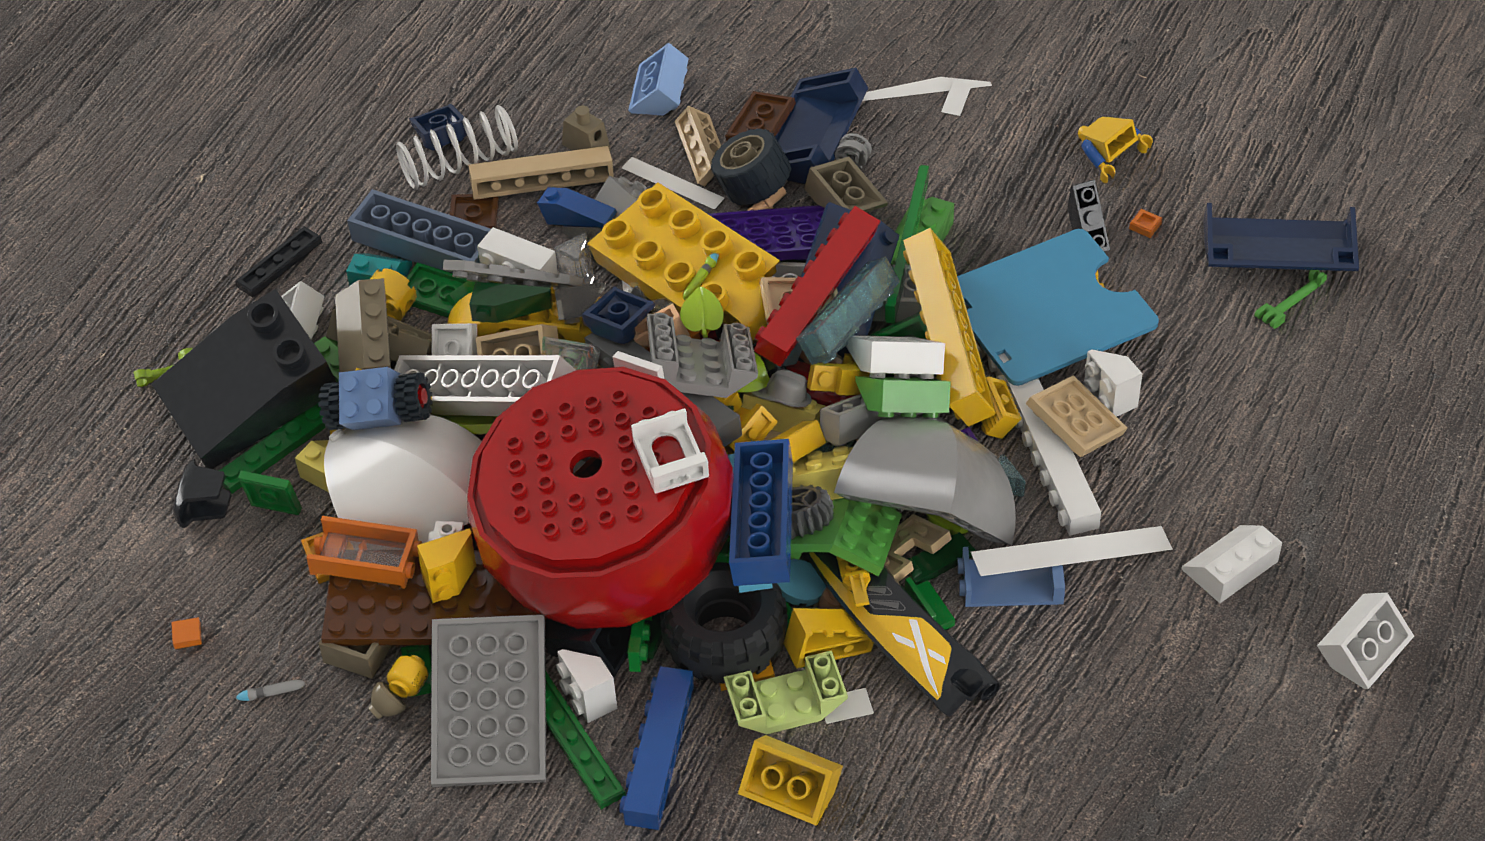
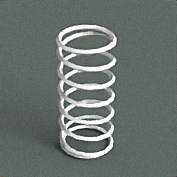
M496 105L495 118L500 134L507 146V151L505 152L494 141L485 113L482 111L479 113L482 127L490 142L489 158L478 147L469 120L465 117L463 118L465 131L473 146V164L478 163V155L485 161L491 162L495 155V149L504 156L509 155L510 150L514 153L517 152L518 140L508 113L502 106ZM448 123L446 129L451 143L456 150L457 170H454L449 165L443 155L435 131L430 130L432 143L440 159L441 176H437L428 164L419 138L417 136L413 137L415 148L423 164L424 182L418 179L414 162L406 146L402 142H397L396 151L400 166L413 189L417 190L419 185L422 187L427 185L429 179L428 172L432 177L441 181L445 175V166L450 172L457 175L460 173L462 161L467 166L471 164L461 152L451 124ZM510 131L513 138L514 148L511 145Z

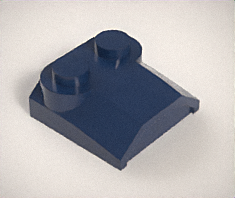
M452 104L409 118L411 125L422 138L424 147L433 151L435 147L430 137L431 129L435 131L441 148L451 143L446 129L448 123L453 127L458 142L463 141L464 137L467 136L462 121L464 116Z
M614 286L582 314L583 321L592 333L616 343L625 344L635 337V327L653 309L655 303Z

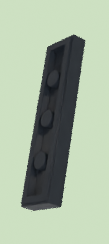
M305 226L239 277L235 281L236 287L252 298L320 245L322 243L321 236Z

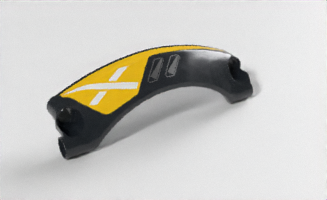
M803 552L822 581L857 625L945 715L951 717L966 700L972 701L978 696L982 701H986L999 691L1001 684L974 654L941 627L906 592L885 564L879 576L869 572L870 582L866 588L869 605L856 607L852 591L843 585L836 556L829 552Z

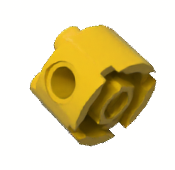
M387 268L379 272L378 269L370 279L384 278L387 316L401 321L417 298L414 286L412 289L408 286L410 281L399 272Z

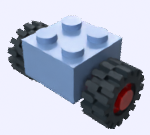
M389 367L339 372V382L324 384L320 389L319 398L321 402H318L319 407H321V411H319L320 416H323L322 422L326 423L325 427L329 428V430L347 428L361 430L402 425L401 419L404 422L426 420L430 417L429 413H432L430 406L433 405L431 400L432 392L429 390L431 388L430 383H427L428 378L425 377L424 373L401 375V373Z

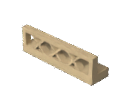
M687 106L675 120V124L697 184L705 187L714 177L711 170V161L716 151L721 147L710 115Z

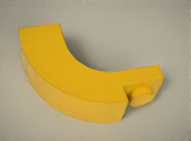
M844 353L843 364L811 362L807 388L815 391H831L838 395H859L861 393L855 382L856 376L870 377V373L860 371L852 355Z

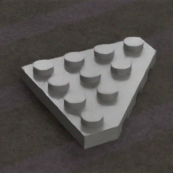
M444 260L443 270L453 272L452 277L466 278L467 281L540 286L550 287V289L551 287H557L560 290L582 288L583 278L570 274L559 273L558 275L540 270H523L510 268V266L487 265L466 260Z

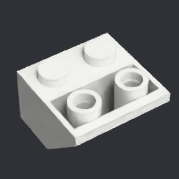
M1097 350L1088 351L1083 385L1116 417L1137 408L1142 372L1127 356Z
M564 649L558 651L559 663L556 664V667L562 678L559 680V684L564 694H570L573 700L571 702L577 715L582 714L587 723L618 709L614 678L600 657Z

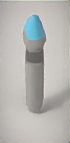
M290 680L256 689L250 688L240 692L236 698L241 701H252L256 698L287 693L302 688L305 682L302 680Z

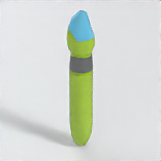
M713 253L706 258L705 264L686 287L683 293L684 300L696 288L700 287L711 269L716 266L719 254Z

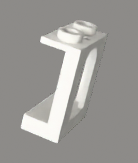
M685 408L678 411H670L665 415L652 419H644L631 425L633 443L655 494L709 477L707 457L704 452L700 453L687 423ZM661 436H672L679 442L685 458L659 466L652 450V444Z

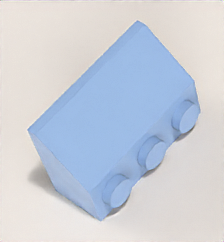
M667 43L639 64L628 111L633 114L662 116L671 110L674 111L681 102L680 96L684 88L683 82L687 73L689 58L670 43Z

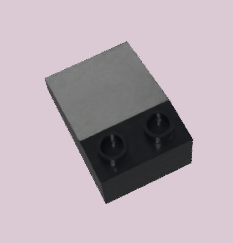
M274 289L229 317L154 381L152 386L205 467L214 469L318 404V402H321L319 398L321 387L327 383H335L336 380L327 361L278 291Z

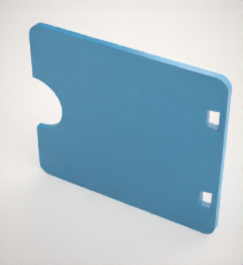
M1072 230L957 276L964 302L970 308L967 309L974 337L1012 385H1023L1086 359L1087 352L1090 350L1105 351L1151 332L1158 327V316L1136 290L1114 292L1102 287L1098 283L1095 274L1103 264L1109 261V257L1086 230ZM1004 353L1009 361L1003 363L998 355Z

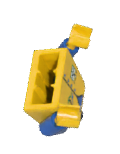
M1100 117L1090 126H1081L1078 130V137L1082 140V149L1096 168H1100V180L1103 183H1108L1109 178L1107 174L1113 179L1115 176L1114 166L1105 164V162L1110 163L1136 141H1138L1137 150L1141 153H1146L1148 148L1152 146V137L1146 134L1141 135V131L1134 126L1132 119Z

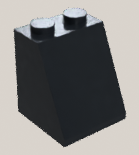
M549 619L545 626V648L551 656L557 658L558 651L562 649L600 657L611 675L615 677L628 655L626 646L630 639L632 625L626 627L577 629Z

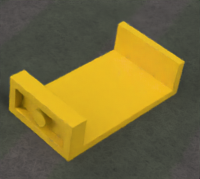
M756 403L752 410L740 407L737 414L740 415L742 436L724 447L727 455L734 454L735 443L763 441L778 421L760 404Z

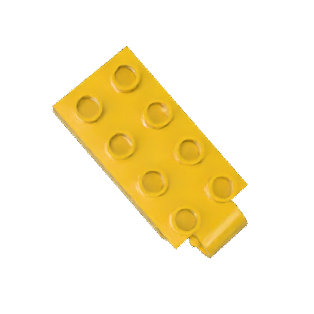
M659 182L652 188L643 191L636 202L616 219L607 222L602 231L587 243L596 263L634 288L638 285L644 295L660 307L665 308L673 304L679 315L681 307L685 302L683 293L686 287L705 264L706 258L713 253L719 254L716 266L711 269L700 287L711 291L721 303L724 312L723 323L730 325L732 323H740L749 327L752 344L757 342L754 338L760 327H767L759 282L761 277H772L777 272L776 265L780 260Z

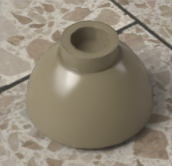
M377 682L372 690L371 705L368 709L375 717L381 719L383 716L391 717L406 710V704L401 697L389 689V685L384 682Z

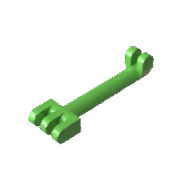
M1310 270V282L1275 307L1268 303L1264 304L1256 310L1254 316L1258 319L1262 318V321L1266 324L1270 323V327L1278 328L1285 322L1286 315L1283 313L1323 285L1327 280V274L1319 273V270Z

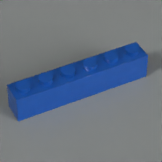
M660 666L658 676L652 678V699L647 700L645 705L646 723H641L638 739L641 740L640 746L634 748L632 764H635L633 772L629 771L627 774L626 788H628L627 796H622L620 802V813L624 814L625 825L659 830L694 689L693 671Z

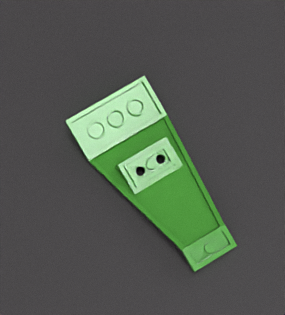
M845 498L832 500L834 506L833 519L829 521L828 526H823L821 531L815 530L813 535L805 534L803 538L796 536L794 539H791V559L799 560L803 552H829L879 576L884 567L902 514L893 507L847 500Z

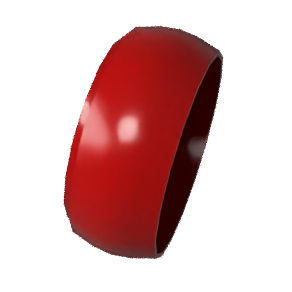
M626 367L576 370L533 387L495 419L473 455L467 494V515L484 567L523 607L537 615H544L545 618L577 629L626 627L671 609L709 575L729 537L734 480L733 467L710 417L666 379ZM685 408L687 423L700 453L704 452L707 457L709 477L655 494L633 443L631 425L644 419H652L665 415L667 412ZM661 436L652 444V450L659 466L685 458L679 442L672 436ZM597 457L602 460L601 468L593 476L580 478L573 474L576 463L581 459Z

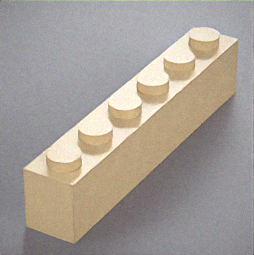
M608 146L468 165L474 200L546 190L547 187L563 188L606 182L609 176L614 177L613 162Z

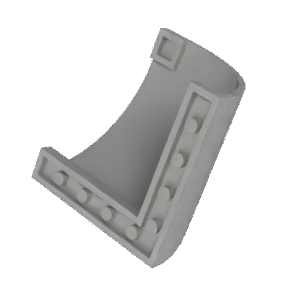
M900 415L885 417L866 430L854 445L843 465L834 493L847 500L938 515L987 541L1012 545L1016 520L1015 502L1009 479L1003 467L984 445L946 422L930 417H901Z

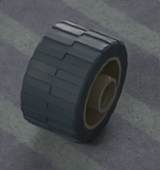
M750 129L730 138L716 151L711 161V170L729 200L737 205L756 204L769 198L783 187L791 172V164L773 133L766 129Z

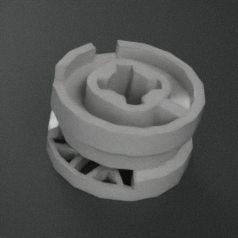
M849 133L841 138L835 152L836 160L850 157L858 168L862 169L866 165L872 147L863 136Z

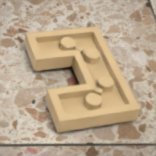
M911 515L897 527L885 566L898 582L914 570L912 561L902 556L914 546L934 554L952 540L950 531L919 516Z

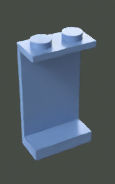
M963 547L962 558H957L958 574H963V580H959V595L965 596V607L1064 604L1065 582L1063 565L980 576L974 560H969L968 547Z

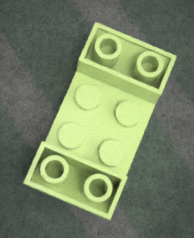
M832 650L805 657V670L754 682L751 670L724 677L738 726L764 734L821 721L848 699Z

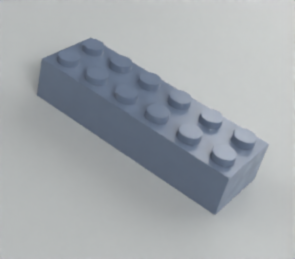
M373 189L347 220L352 241L443 270L444 260H466L480 263L477 246L491 230L490 228Z

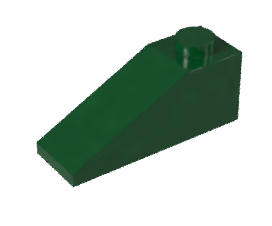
M475 281L469 305L472 321L499 323L551 309L553 303L550 287Z

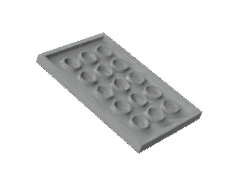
M544 615L432 619V787L546 782Z

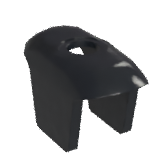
M195 459L189 461L185 466L173 503V515L180 527L185 528L193 521L223 519L226 517L232 495L230 491L222 489L225 480V473L223 471L197 466Z

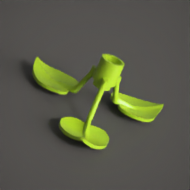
M698 287L683 303L680 317L683 325L692 332L702 330L703 338H708L707 330H717L721 327L724 312L721 303L711 291L704 287ZM755 352L758 377L739 389L738 392L749 393L759 391L767 387L770 380L764 362Z

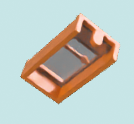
M322 516L321 523L324 534L322 537L316 536L314 539L316 555H307L310 575H332L399 585L403 589L406 588L408 579H412L414 576V561L416 557H419L417 545L422 544V541L418 539L417 529Z

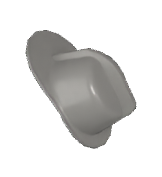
M785 369L773 373L767 387L751 392L758 398L780 402L791 407H806L812 401L811 396L806 392V378Z

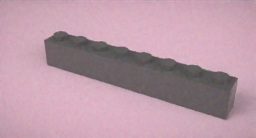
M594 333L584 337L586 343L585 352L591 362H596L602 368H614L613 356L617 351L651 362V353L633 340L620 344ZM681 392L710 417L724 447L742 436L739 414L713 396Z

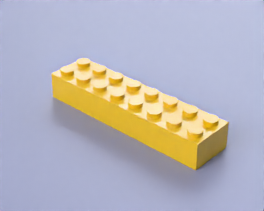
M929 228L903 240L906 248L903 254L911 267L909 271L910 279L916 285L917 290L914 291V295L922 308L919 311L920 317L927 326L928 331L925 332L926 339L945 343L943 374H936L937 380L951 381L949 408L953 410L958 420L962 419L969 427L996 415V411L951 252L933 230Z

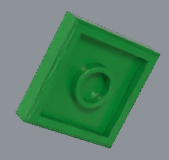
M241 470L238 480L251 506L293 515L300 514L302 506L290 480Z

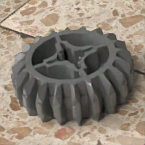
M813 485L792 487L791 539H794L796 536L803 538L805 534L813 535L815 530L821 531L823 526L829 525V521L833 519L834 506L827 490L819 486L813 487Z

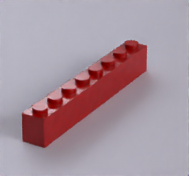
M854 206L849 214L845 212L838 222L840 227L831 230L826 239L828 243L826 245L822 243L815 254L816 260H809L803 270L805 275L803 277L798 276L791 287L793 290L791 294L786 292L779 303L781 308L779 310L774 309L767 319V323H769L767 327L761 326L754 338L757 340L754 349L756 353L776 365L782 366L874 237L881 222L879 219L857 206Z

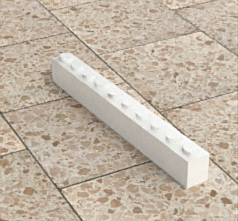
M980 345V348L983 350V352L987 354L983 347ZM1004 353L998 355L1003 363L1009 361ZM987 354L990 371L995 372L997 379L1004 380L1007 383L1006 385L1014 398L1013 401L1022 417L1015 426L1022 431L1023 444L1025 447H1029L1031 451V460L1034 467L1038 466L1041 483L1043 486H1047L1049 491L1050 503L1052 506H1056L1058 510L1060 525L1062 527L1065 526L1069 536L1099 529L1101 510L1073 451L1026 405L1031 396L1044 390L1039 378L1023 385H1012Z

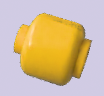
M415 655L399 657L387 674L389 689L397 696L403 698L418 694L429 674L424 666V661Z

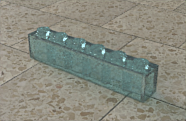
M886 256L867 262L796 338L811 365L819 362L826 364L837 357L836 353L848 345V339L860 331L859 327L872 318L871 314L883 306V300L894 293L893 289L900 283V280Z

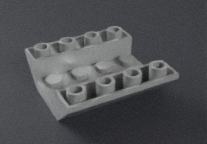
M647 313L651 362L662 366L664 379L680 392L727 398L758 377L749 327L740 323L724 324L720 342H716L711 338L693 339L687 335L675 336L673 317L665 313Z

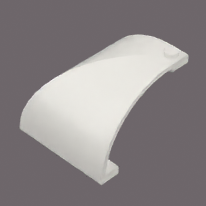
M430 415L426 420L404 422L401 419L402 425L361 430L347 428L334 431L329 436L325 450L324 471L328 491L338 518L417 529L418 539L422 541V544L428 542L429 532H434L436 521L463 522V526L470 523L467 515L468 487L473 455L482 441L467 429L444 418ZM350 542L354 550L359 551L361 543ZM366 544V551H404V549Z

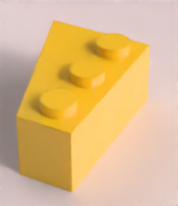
M793 608L784 639V645L796 669L805 667V657L832 650L833 656L837 660L871 652L874 644L845 609Z

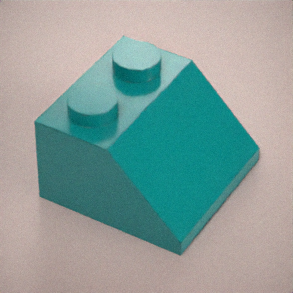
M354 254L346 270L349 286L358 280L370 279L376 270L379 269V272H382L384 268L397 271L407 277L413 264L412 261L374 254Z

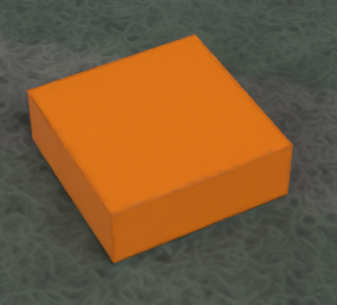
M1141 209L1130 222L1129 229L1151 238L1162 224L1163 218Z
M199 617L172 622L174 649L202 645Z

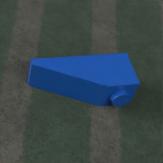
M547 187L537 202L546 223L549 225L603 228L617 213L615 208L568 188Z

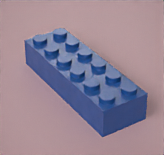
M789 439L735 443L729 555L734 586L790 582L793 459Z

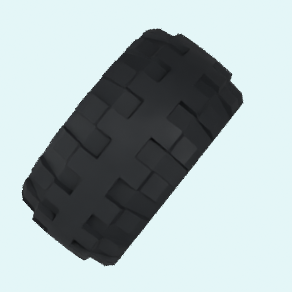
M715 562L709 575L671 609L660 613L661 633L666 651L671 653L672 660L681 669L693 671V677L700 680L708 678L714 680V683H725L724 677L750 670L758 675L770 665V660L773 662L783 649L788 618L786 601L782 596L780 586L777 583H772L773 588L739 593V587L733 584L729 563ZM718 617H734L746 623L743 627L731 631H712L702 627L708 621Z

